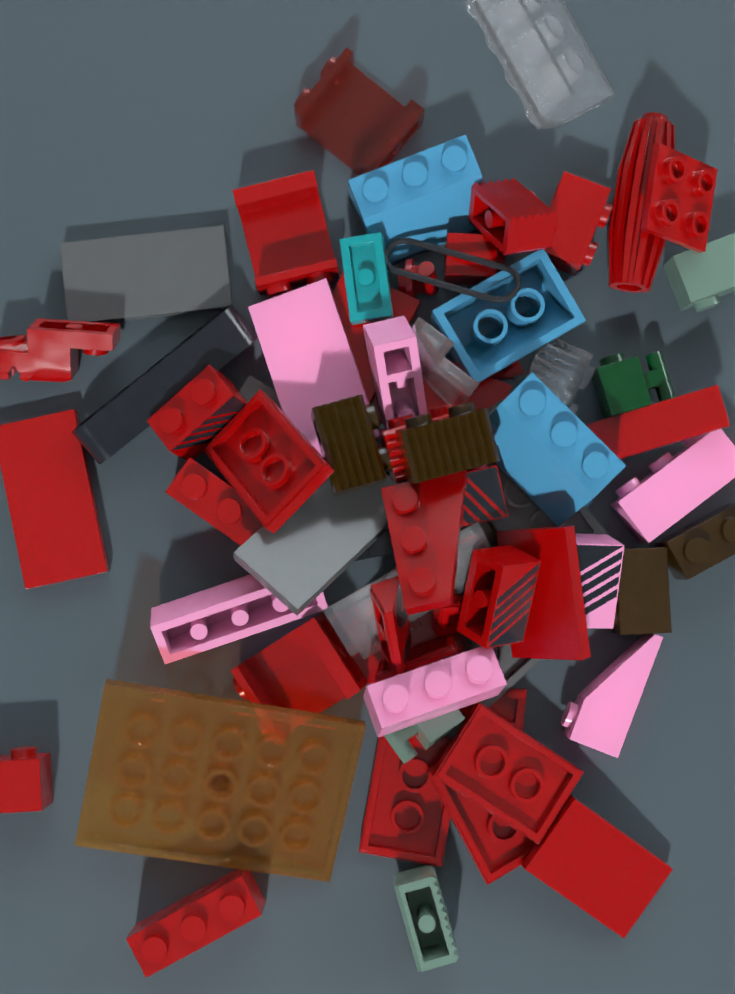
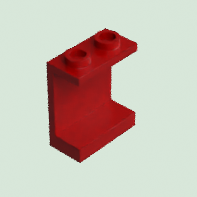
M314 170L232 190L255 274L256 287L260 295L268 294L269 298H273L292 291V287L304 284L309 285L325 278L330 284L333 277L339 276L338 264L332 249Z
M323 611L230 671L234 676L233 685L237 693L244 700H249L257 713L255 718L259 728L265 735H271L275 743L280 742L292 730L343 698L349 699L368 683Z

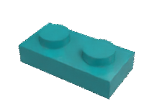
M378 232L339 239L351 324L356 325L394 318L382 233Z

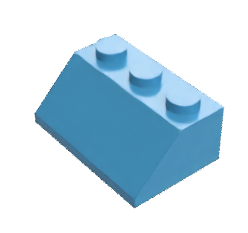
M466 134L348 180L349 197L364 234L381 232L385 248L395 239L403 237L441 246L446 242L447 233L471 234L479 231L469 221L471 187L475 182L480 185L483 182V178ZM400 244L389 253V262L392 265L428 251V249L410 244Z
M545 249L537 250L511 265L520 274L521 278L520 291L511 300L503 303H494L460 294L432 310L430 322L450 356L474 385L586 321ZM502 270L472 287L471 290L500 297L512 291L515 280L510 273Z
M533 372L489 414L500 461L493 463L558 527L591 501L626 467Z

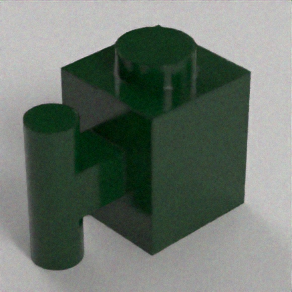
M662 351L645 356L650 370L645 373L642 371L638 356L625 359L624 354L619 353L599 360L600 367L592 371L590 376L603 419L652 405L648 390L654 388L659 402L675 398Z

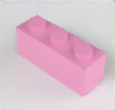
M722 429L681 441L685 447L677 454L672 456L668 451L648 466L652 473L641 481L635 476L615 491L619 498L610 505L640 544L650 543L735 478V446Z
M480 646L367 685L363 698L377 737H381L495 697L500 694L507 683L493 648L486 649Z

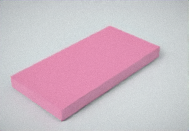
M326 278L248 307L282 411L321 456V449L311 419L312 408L357 395H363L365 405L370 404L335 299ZM379 429L373 430L375 439L381 438Z

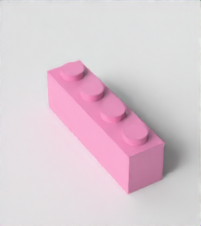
M250 574L152 607L150 628L166 665L329 608L324 592H322L297 616Z

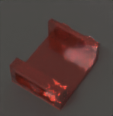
M348 48L338 58L333 56L327 61L320 73L322 78L313 89L307 87L303 90L294 104L296 126L359 176L390 164L423 125L425 110L412 99L406 106H403L354 66L353 52Z

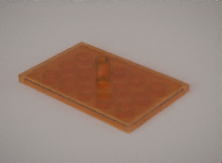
M106 679L75 846L330 882L365 734V721Z

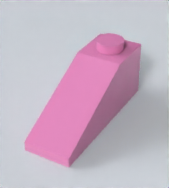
M405 316L363 325L370 369L384 429L389 428L387 422L389 419L412 414L413 417L426 414L427 407L417 338Z
M643 634L577 695L575 703L569 702L561 719V725L565 727L563 734L567 738L618 758L663 637L656 634Z

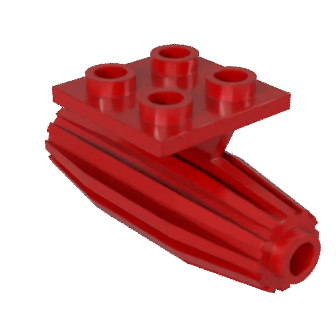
M645 113L642 118L633 122L617 170L612 202L613 207L608 229V286L623 292L645 293L650 291L666 240L698 253L706 251L718 169L675 149V125L671 124L668 121V117L662 113Z

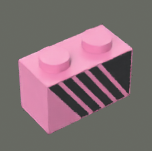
M575 533L587 628L613 629L624 545L607 534Z

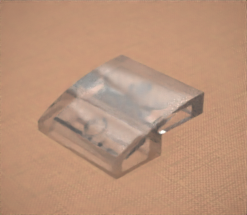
M418 317L413 324L412 330L417 338L423 378L447 404L454 403L455 406L465 403L480 383L446 359L454 342Z

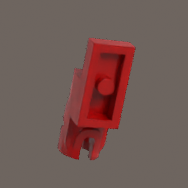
M37 318L27 328V339L26 334L0 337V379L10 380L11 376L15 375L18 371L20 379L24 382H66L72 380L79 370V349H83L84 354L93 356L105 355L109 351H113L120 341V324Z

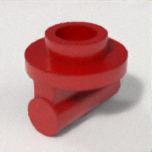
M406 259L405 268H399L437 279L434 265L429 261L415 265L414 259ZM398 275L399 291L407 293L411 297L417 298V293L433 296L439 291L438 286Z

